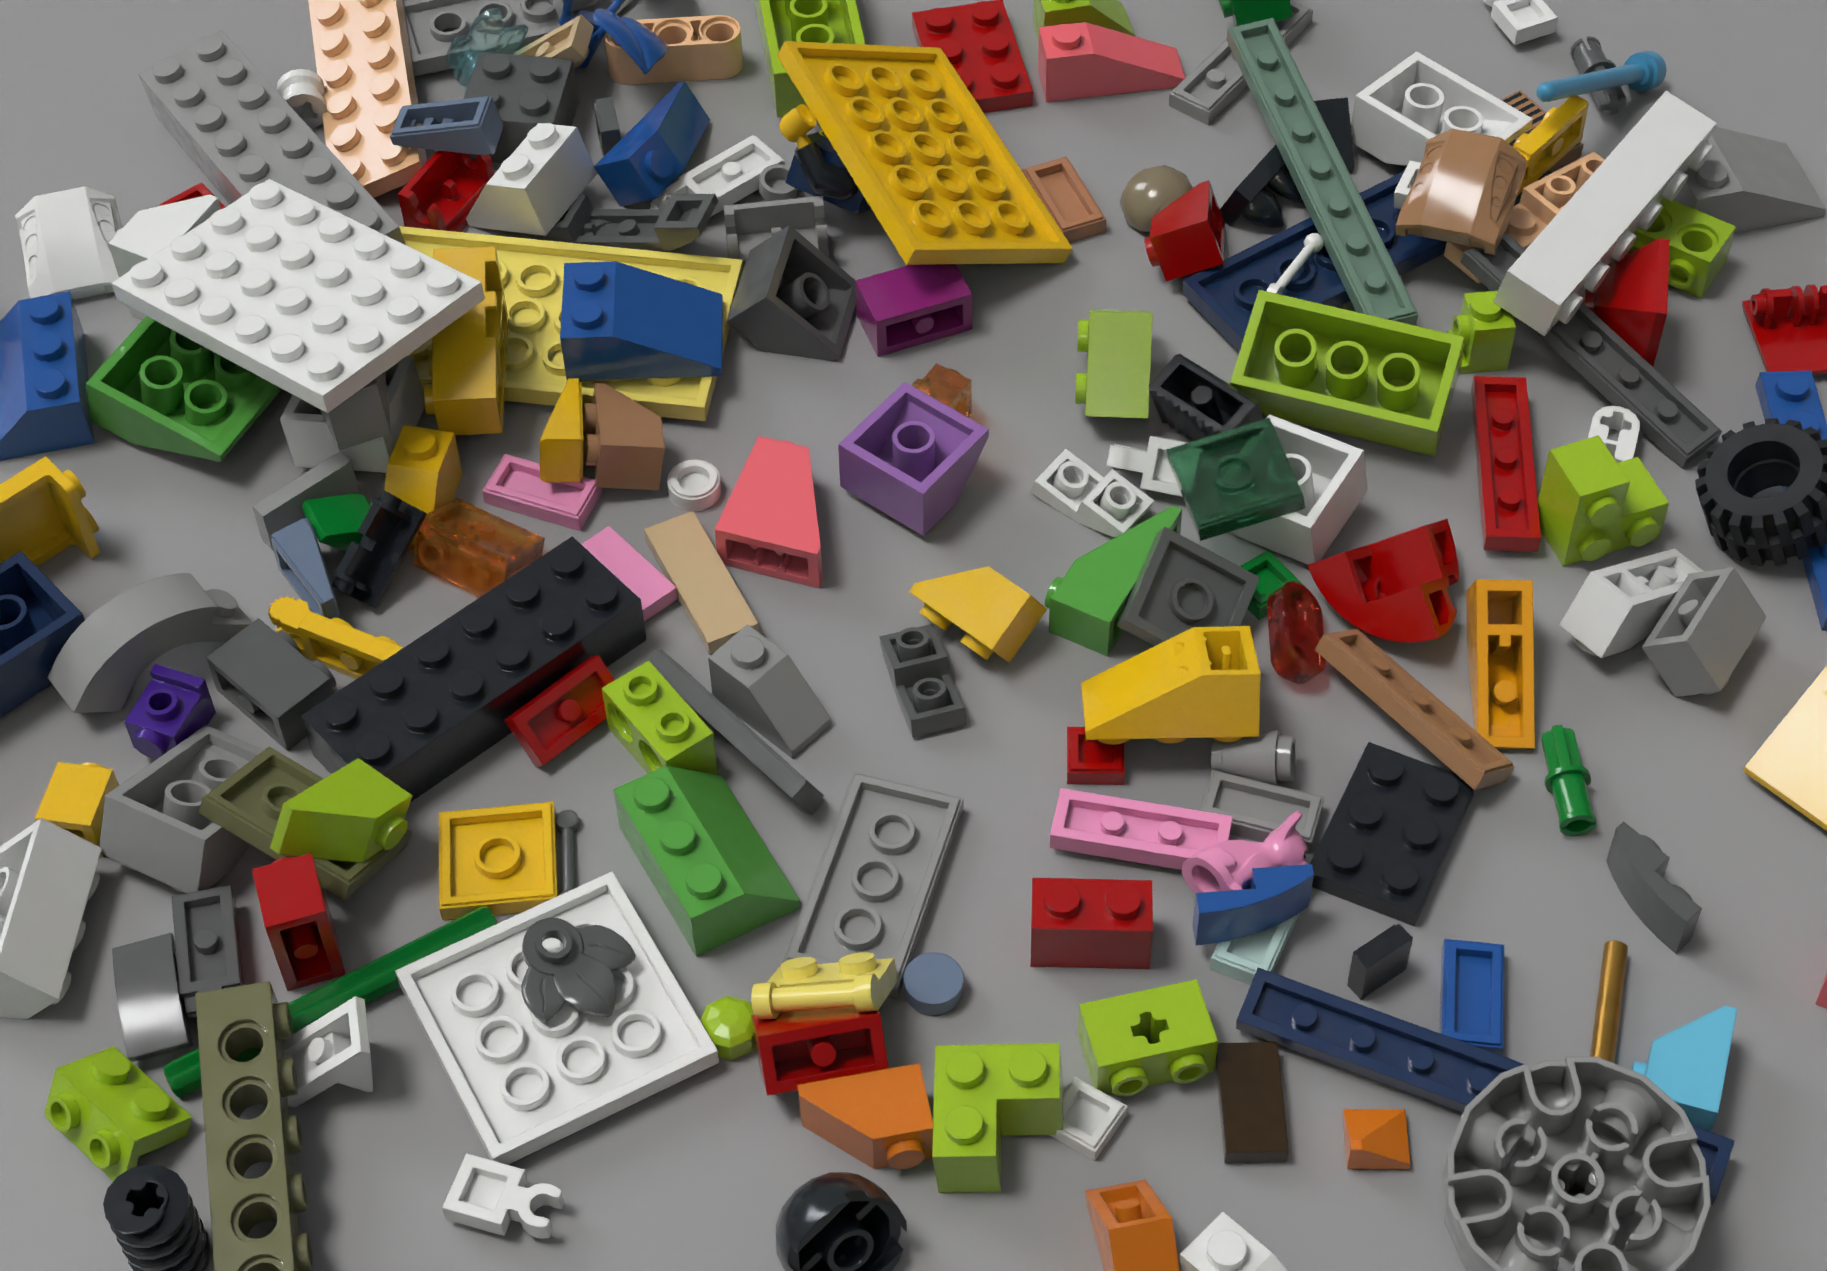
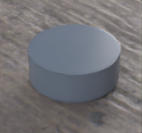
M937 952L925 953L914 958L906 967L904 972V994L908 1003L915 1010L928 1015H939L949 1012L961 1001L964 992V975L962 968L952 957Z

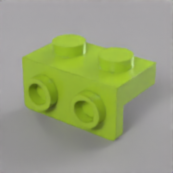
M115 1046L56 1068L44 1111L46 1119L51 1122L53 1127L65 1135L97 1168H100L113 1181L117 1176L136 1167L139 1156L187 1136L193 1118Z

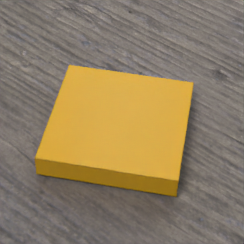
M554 802L439 812V910L442 920L457 919L481 906H487L493 915L522 913L559 896L557 826Z

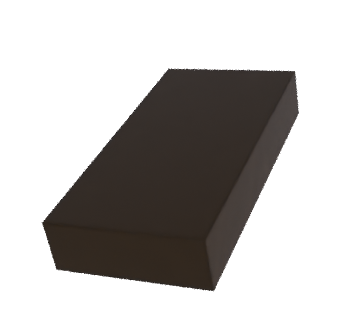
M1218 1043L1216 1073L1224 1163L1287 1162L1289 1150L1278 1043Z

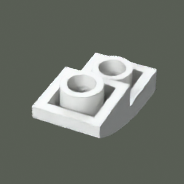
M1067 449L1034 481L1030 491L1071 519L1113 537H1117L1130 530L1150 509L1154 502L1152 498L1112 469L1103 477Z

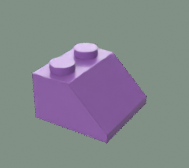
M904 382L838 444L840 487L924 536L957 503L987 442L989 429Z

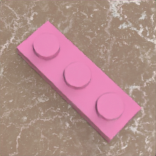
M1060 788L1050 833V848L1182 870V864L1192 855L1219 842L1229 840L1232 816Z

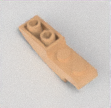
M1592 152L1524 187L1520 203L1514 206L1505 232L1526 250L1605 159L1596 152ZM1447 242L1444 256L1475 282L1481 283L1477 277L1460 263L1464 252L1471 248V246Z

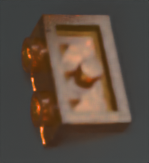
M456 498L427 513L417 532L413 563L415 566L481 597L510 578L511 574L540 558L543 553L545 538Z

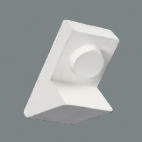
M355 996L293 1034V1038L283 1040L284 1059L293 1058L298 1083V1094L288 1096V1106L296 1108L336 1083L369 1093L373 1092L365 999Z

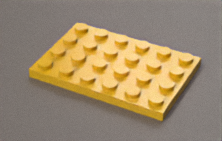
M784 41L777 55L778 59L906 265L1065 263L1073 250L1072 246L941 48Z

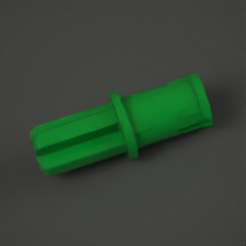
M1562 725L1552 726V730L1543 733L1541 737L1548 775L1544 781L1545 787L1548 792L1553 794L1559 818L1560 832L1567 836L1584 835L1591 832L1597 825L1587 788L1591 782V775L1589 770L1582 766L1575 732L1571 728H1563Z

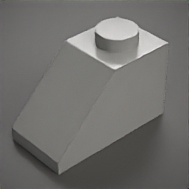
M746 625L708 657L712 694L738 718L792 759L831 726V717L790 656L751 626Z

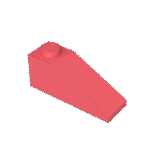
M1087 22L1039 27L1038 74L1046 102L1176 88L1185 79L1177 49Z

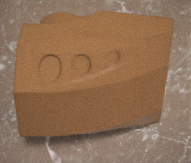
M1450 129L1428 139L1417 177L1400 210L1396 223V235L1406 237L1407 234L1481 248L1485 249V253L1495 255L1510 222L1517 194L1525 176L1526 158L1500 137Z

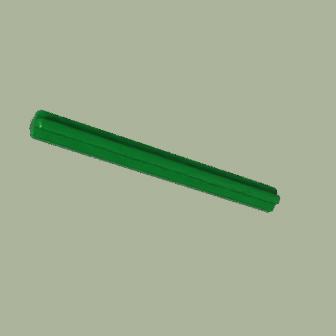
M481 906L288 1003L292 1018L293 1034L355 996L365 999L366 1004L400 987L395 970L498 924L495 916L487 906ZM199 1048L166 1064L163 1068L164 1076L172 1092L177 1097H183L202 1087ZM247 1049L240 1053L235 1061H250L256 1058L262 1049Z

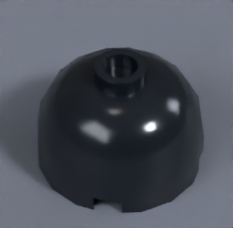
M829 1172L810 1179L795 1190L783 1205L776 1223L777 1256L785 1271H892L899 1262L904 1250L898 1243L901 1234V1227L907 1232V1221L895 1202L876 1183L854 1173Z

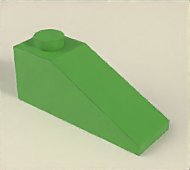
M1176 506L1165 509L1079 557L1073 562L1063 578L1056 577L1051 583L1045 598V607L1049 608V632L1108 657L1124 632L1117 624L1157 532L1163 527H1167L1180 534L1183 509Z

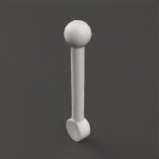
M1311 233L1306 236L1304 240L1305 247L1279 280L1269 285L1267 292L1282 295L1284 288L1310 255L1322 249L1324 241L1321 235Z

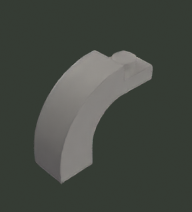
M178 573L154 578L125 590L93 612L69 637L56 658L47 678L73 713L121 712L140 674L162 654L178 646L193 642H227L252 622L240 609L232 595L227 593V591L219 589L204 591L191 573Z

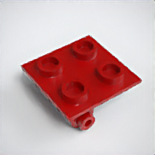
M1814 284L1807 285L1804 293L1800 286L1776 290L1764 288L1761 289L1759 294L1752 295L1750 300L1742 301L1743 310L1767 372L1811 370L1813 375L1827 374V285L1820 286L1819 292Z

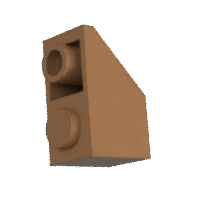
M595 383L592 404L583 403L582 414L583 435H586L584 462L585 466H594L596 488L659 491L665 452L661 416L607 384Z

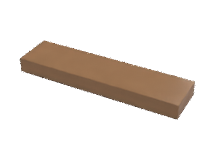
M1352 629L1322 636L1315 651L1472 789L1478 790L1507 781L1515 768L1513 763L1358 629Z

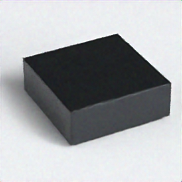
M1394 924L1353 952L1347 986L1360 1000L1406 970L1413 937L1400 924Z

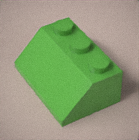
M664 766L613 789L620 830L696 957L801 908V901L721 775Z

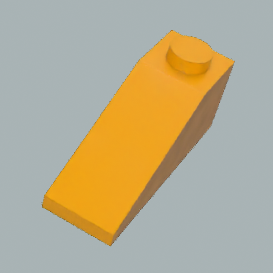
M1476 579L1466 591V640L1474 730L1496 749H1534L1533 580Z

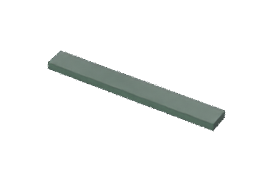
M1270 18L1228 28L1226 38L1228 45L1319 235L1323 238L1324 246L1355 311L1415 326L1419 314L1274 19Z

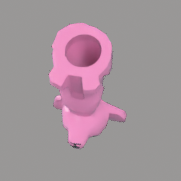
M1299 810L1292 813L1278 828L1268 835L1263 843L1246 840H1227L1192 855L1182 864V874L1186 884L1195 894L1250 889L1252 868L1308 864L1306 862V843L1302 835L1295 829L1303 814Z

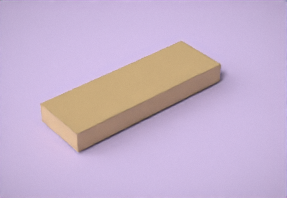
M694 511L644 529L647 545L665 577L677 587L678 600L709 655L718 650L746 625L759 632V624Z

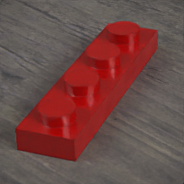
M1474 376L1471 396L1483 550L1538 552L1541 532L1526 378Z

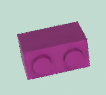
M956 264L908 265L855 280L857 318L877 357L972 330V293Z

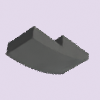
M933 624L906 628L900 632L879 636L880 646L890 679L912 738L966 725L965 707L949 674L948 656Z
M1623 821L1615 830L1606 860L1611 875L1622 896L1643 924L1676 954L1691 941L1702 908L1693 902L1691 896L1683 888L1670 884L1663 878L1670 857L1661 851L1654 840L1648 836L1640 835Z
M167 933L112 948L117 1002L128 1059L135 1062L193 1046L184 1002L179 994L174 935Z

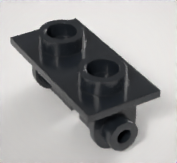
M383 490L379 499L373 497L371 500L373 504L357 531L363 534L360 543L351 542L337 570L334 569L332 572L336 576L332 587L376 609L427 513Z

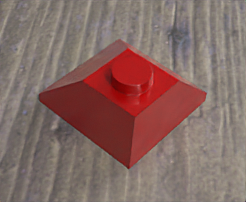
M1661 238L1625 255L1620 262L1615 260L1607 264L1611 268L1599 287L1593 293L1587 289L1583 293V303L1652 367H1654L1668 311L1670 239Z

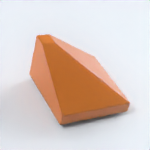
M1343 1109L1347 1169H1410L1405 1109Z

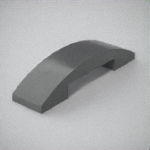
M580 194L546 236L529 235L539 240L669 252L692 242L701 235L719 201L716 194H671L664 209H593L587 195Z

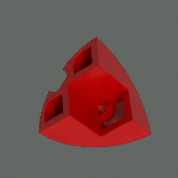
M1448 519L1427 524L1307 565L1319 591L1335 611L1355 627L1373 636L1396 642H1423L1437 639L1446 634L1455 620L1457 609L1452 605L1447 589L1459 581V567Z

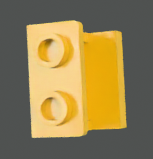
M45 456L0 484V564L22 551L38 567L71 545H77L90 559L100 554L94 537V533L99 531L98 525L91 513L82 504L81 499L86 497V492L79 479L71 470L60 471Z

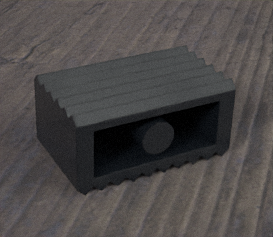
M1181 354L1175 355L1149 384V392L1162 423H1168L1170 428L1176 427L1178 433L1184 432L1186 438L1192 437L1194 443L1199 442L1200 445H1204V448H1208L1209 453L1215 452L1217 458L1223 457L1225 463L1231 462L1232 466L1265 421V418H1263L1264 414L1261 412L1262 408L1259 407V402Z

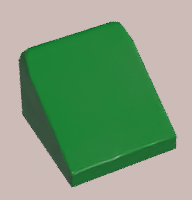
M346 494L305 500L301 505L306 518L313 525L320 543L345 552L352 541L356 544L360 543L363 534L357 531L371 507L366 496L362 494Z

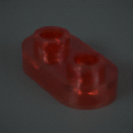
M1289 581L1271 593L1267 599L1270 659L1274 670L1282 678L1295 684H1305L1323 672L1326 667V660L1315 651L1324 635L1323 615L1321 607L1311 591L1298 582Z

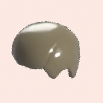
M1166 165L1147 168L1135 174L1127 183L1120 199L1121 209L1127 224L1139 231L1150 232L1151 218L1193 188L1187 176Z

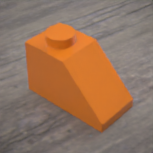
M920 1063L797 1085L802 1126L871 1168L878 1169L890 1166L893 1169H908L919 1165L923 1160L932 1159L933 1119Z
M1146 1179L1085 1191L1086 1204L1104 1271H1180L1172 1217Z

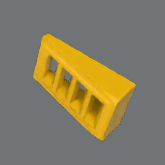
M568 378L541 436L540 479L543 482H580L583 479L582 382H579V378Z

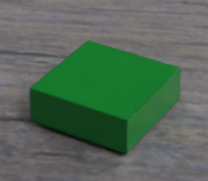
M1269 550L1240 566L1260 577L1247 608L1258 620L1263 619L1301 596L1303 583Z

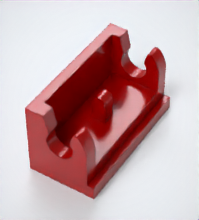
M437 150L398 193L404 226L462 232L468 225L466 220L483 188L494 175L490 155H477V163L466 153Z

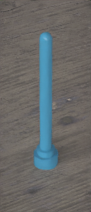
M1654 51L1639 52L1631 55L1626 60L1624 66L1543 82L1537 87L1536 95L1542 102H1551L1623 85H1628L1636 91L1650 90L1658 87L1664 81L1667 72L1666 63L1661 55Z

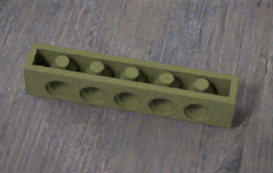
M270 981L195 993L214 1271H313L310 1238L308 1233L299 1234L297 1214L308 1211V1198L303 1173L294 1174L292 1154L303 1152V1141L298 1115L289 1116L288 1096L298 1094L293 1058L284 1059L283 1040L293 1038L288 1002L278 1003ZM247 1049H262L259 1055L250 1061H235L238 1055ZM263 1104L267 1106L264 1112L254 1119H240L242 1112L252 1105ZM255 1163H272L270 1169L258 1178L249 1179L243 1177L246 1170ZM267 1220L277 1222L274 1230L269 1235L259 1239L248 1237L250 1230L257 1223Z

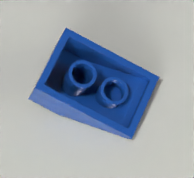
M616 261L564 263L560 341L566 379L579 378V381L722 376L723 295Z

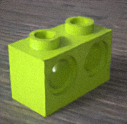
M1663 198L1659 202L1663 205L1662 210L1652 225L1646 231L1638 227L1633 233L1637 238L1627 254L1659 238L1670 239L1668 285L1702 298L1727 262L1736 226L1672 200L1670 202Z
M650 661L643 663L602 688L608 729L647 774L664 766L710 774L718 773L713 732Z

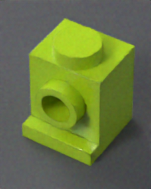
M1498 291L1464 293L1460 315H1454L1452 329L1447 330L1449 334L1465 337L1462 365L1459 374L1508 369L1516 325L1513 315L1493 302Z

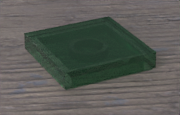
M1270 417L1166 449L1169 464L1200 541L1305 509L1303 493Z

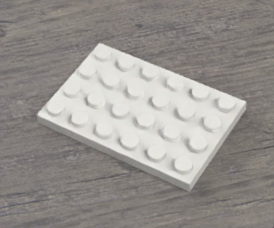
M271 179L255 185L247 194L227 207L216 211L209 219L188 233L175 238L170 245L147 260L134 265L129 272L111 283L118 301L326 413L336 408L485 299L481 281Z

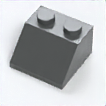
M789 225L750 250L726 322L763 352L835 361L841 356L856 306L855 279Z

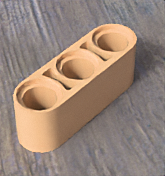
M727 15L636 20L659 36L668 48L665 56L645 75L634 60L608 33L604 35L608 72L610 78L620 84L634 85L727 79L739 74L744 65L740 24L735 18Z

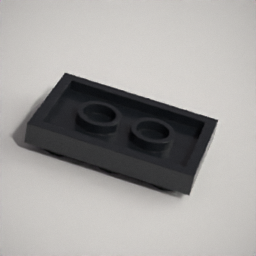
M1368 742L1310 862L1314 871L1312 887L1415 927L1475 790L1455 773Z

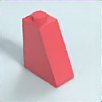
M758 436L714 529L717 553L724 565L820 589L823 582L821 543L809 447L796 445L790 441H779Z

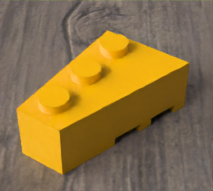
M496 246L433 249V259L481 281L485 299L432 337V345H428L427 348L429 375L432 376V383H427L424 387L426 414L435 415L438 430L454 432L455 435L503 433L509 318Z

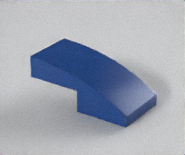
M1312 864L1252 868L1250 889L1196 893L1192 924L1195 945L1214 944L1240 939L1275 927L1296 916L1309 907L1314 877Z

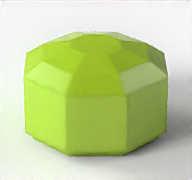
M726 996L706 1005L700 1021L718 1050V1057L734 1060L753 1051L756 1041L751 1015L754 1014L749 1001Z

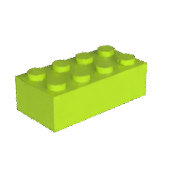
M754 0L777 117H784L799 104L807 106L777 57L784 41L866 45L856 0Z
M1258 290L1230 385L1259 402V407L1262 408L1261 412L1264 416L1270 414L1285 421L1436 456L1462 365L1465 337Z

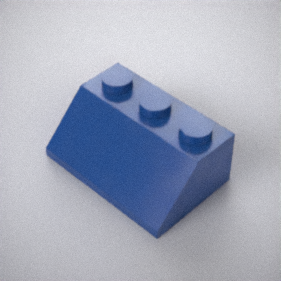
M70 291L18 300L0 321V461L94 444L93 422L89 421L86 382L89 378L85 334Z

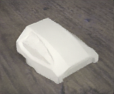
M86 186L37 195L15 215L23 250L30 298L70 291L73 300L114 292L111 283L117 280L119 276L108 243L113 239L116 232L122 228L119 209L114 195Z

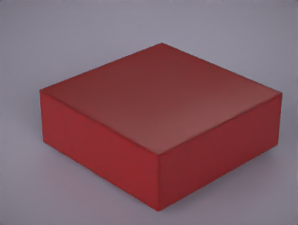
M1067 726V784L1124 785V743L1105 744L1098 740H1086L1085 727Z

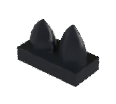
M1277 145L1257 164L1220 208L1224 222L1230 227L1241 215L1263 226L1283 227L1285 224L1282 209L1270 189L1280 196L1304 204Z

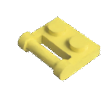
M859 952L843 956L836 963L817 964L816 959L813 957H799L787 960L780 965L781 967H778L767 982L755 983L753 985L751 993L752 1010L757 1020L776 1019L781 1012L854 1006L858 1012L878 1011L898 981L895 959H875V954Z

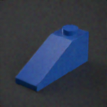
M682 81L676 84L594 166V169L620 206L656 199L685 169L710 119L686 82Z

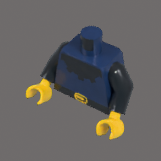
M799 104L796 108H793L781 119L779 126L781 134L797 145L785 183L813 196H823L824 201L852 213L860 214L870 210L871 207L855 184L837 152L833 149L824 131L806 135L817 124L811 110L804 104Z

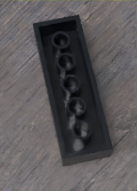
M572 536L301 715L312 754L330 774L359 758L413 795L412 802L511 734L512 731L504 720L587 658L599 655L606 667H608L646 641L641 599Z

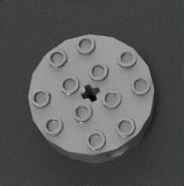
M1566 1056L1565 1061L1544 1060L1531 1066L1526 1063L1500 1073L1465 1107L1447 1151L1443 1172L1444 1221L1467 1271H1685L1688 1261L1695 1251L1711 1206L1709 1175H1706V1161L1696 1142L1698 1137L1685 1111L1645 1075L1599 1057ZM1575 1183L1580 1185L1584 1192L1574 1197L1567 1194L1564 1189L1569 1190Z

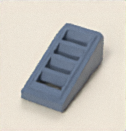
M492 96L405 105L401 107L390 139L393 145L490 155L495 153L503 130V122Z
M300 519L271 534V542L279 571L299 597L308 603L310 611L329 619H341L318 540L309 519Z

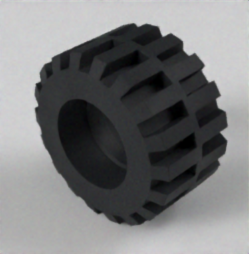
M1767 418L1765 424L1755 425L1754 421L1742 424L1744 429L1737 433L1730 430L1721 436L1723 442L1720 445L1712 443L1707 449L1706 455L1708 460L1699 462L1697 468L1699 478L1695 480L1699 501L1711 536H1714L1717 546L1722 551L1728 549L1730 556L1740 562L1749 557L1751 565L1763 566L1766 560H1773L1775 566L1787 564V558L1797 556L1801 560L1810 556L1809 549L1813 546L1821 549L1826 545L1827 440H1821L1820 433L1811 426L1803 430L1799 421L1789 419L1785 424H1780L1778 418ZM1789 486L1783 492L1771 497L1752 498L1767 488Z

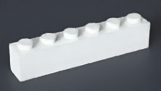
M1665 91L1507 270L1493 302L1543 336L1551 330L1558 320L1567 324L1584 300L1580 296L1585 289L1593 293L1599 287L1611 268L1607 265L1611 258L1618 262L1624 258L1637 238L1633 234L1635 230L1639 227L1646 231L1662 210L1663 205L1659 202L1663 198L1671 202L1688 179V175L1685 172L1689 168L1697 172L1704 164L1714 147L1707 141L1717 123L1673 94Z

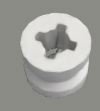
M306 69L291 70L283 74L278 80L277 92L311 129L320 126L323 123L322 114L328 112L326 100L323 97L325 93L323 79L317 73Z

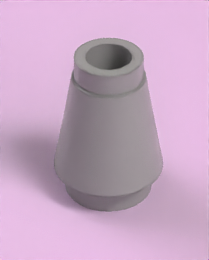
M1280 730L1259 733V737H1242L1236 742H1220L1213 739L1211 770L1278 786L1280 781H1294L1296 769V742L1294 736H1283Z

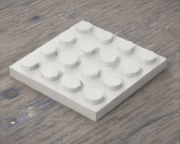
M609 872L395 970L398 983L492 1161L509 1165L719 1063L718 1050L613 872ZM546 918H559L571 923L576 929L591 925H601L612 929L631 945L636 955L635 960L622 969L612 971L616 984V1001L611 1016L602 1017L587 1014L564 1003L561 1010L552 1019L543 1023L528 1009L521 993V984L528 969V965L522 955V943L527 930L534 923ZM548 938L542 942L543 947L551 953H558L564 949L562 942L555 938Z

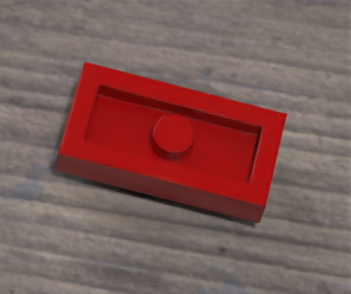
M599 655L590 656L504 720L534 766H544L606 719L602 688L615 681Z

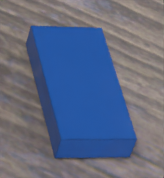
M1444 939L1441 953L1439 1033L1498 1055H1502L1504 1034V945Z

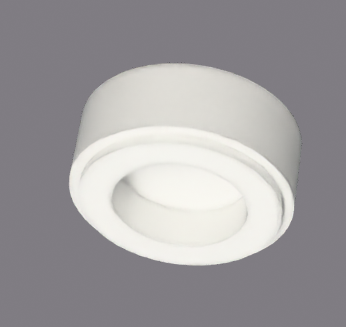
M687 460L672 468L668 475L669 498L676 507L682 510L694 512L706 510L713 506L720 498V474L716 467L707 461Z

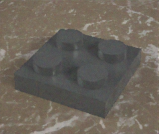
M1163 527L1154 538L1117 626L1154 646L1193 627L1240 626L1260 577L1171 529Z

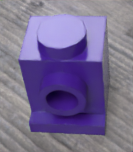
M155 664L150 671L152 680L124 723L133 747L149 758L158 759L199 729L208 725L216 711L205 679Z

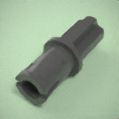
M1587 36V42L1591 50L1587 49L1582 38L1577 40L1571 47V57L1576 62L1581 74L1616 67L1615 63L1606 58L1599 40L1595 37ZM1621 86L1591 92L1599 110L1607 111L1609 115L1618 113L1619 107L1626 104L1627 98Z

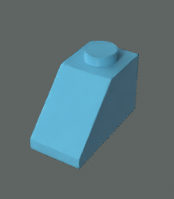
M1726 1005L1653 1040L1646 1062L1634 1061L1631 1068L1632 1071L1649 1078L1685 1111L1691 1125L1710 1132L1719 1112L1737 1008Z

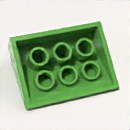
M145 316L86 382L89 421L135 445L221 462L282 390V388L217 353L199 346L189 338L148 316Z

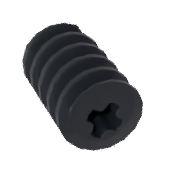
M147 1164L131 1168L116 1177L107 1188L104 1198L105 1218L110 1223L111 1230L116 1235L117 1242L122 1247V1252L128 1259V1264L132 1270L204 1271L208 1266L211 1254L209 1235L204 1229V1224L199 1217L198 1210L194 1206L192 1197L188 1193V1188L180 1176L165 1166Z

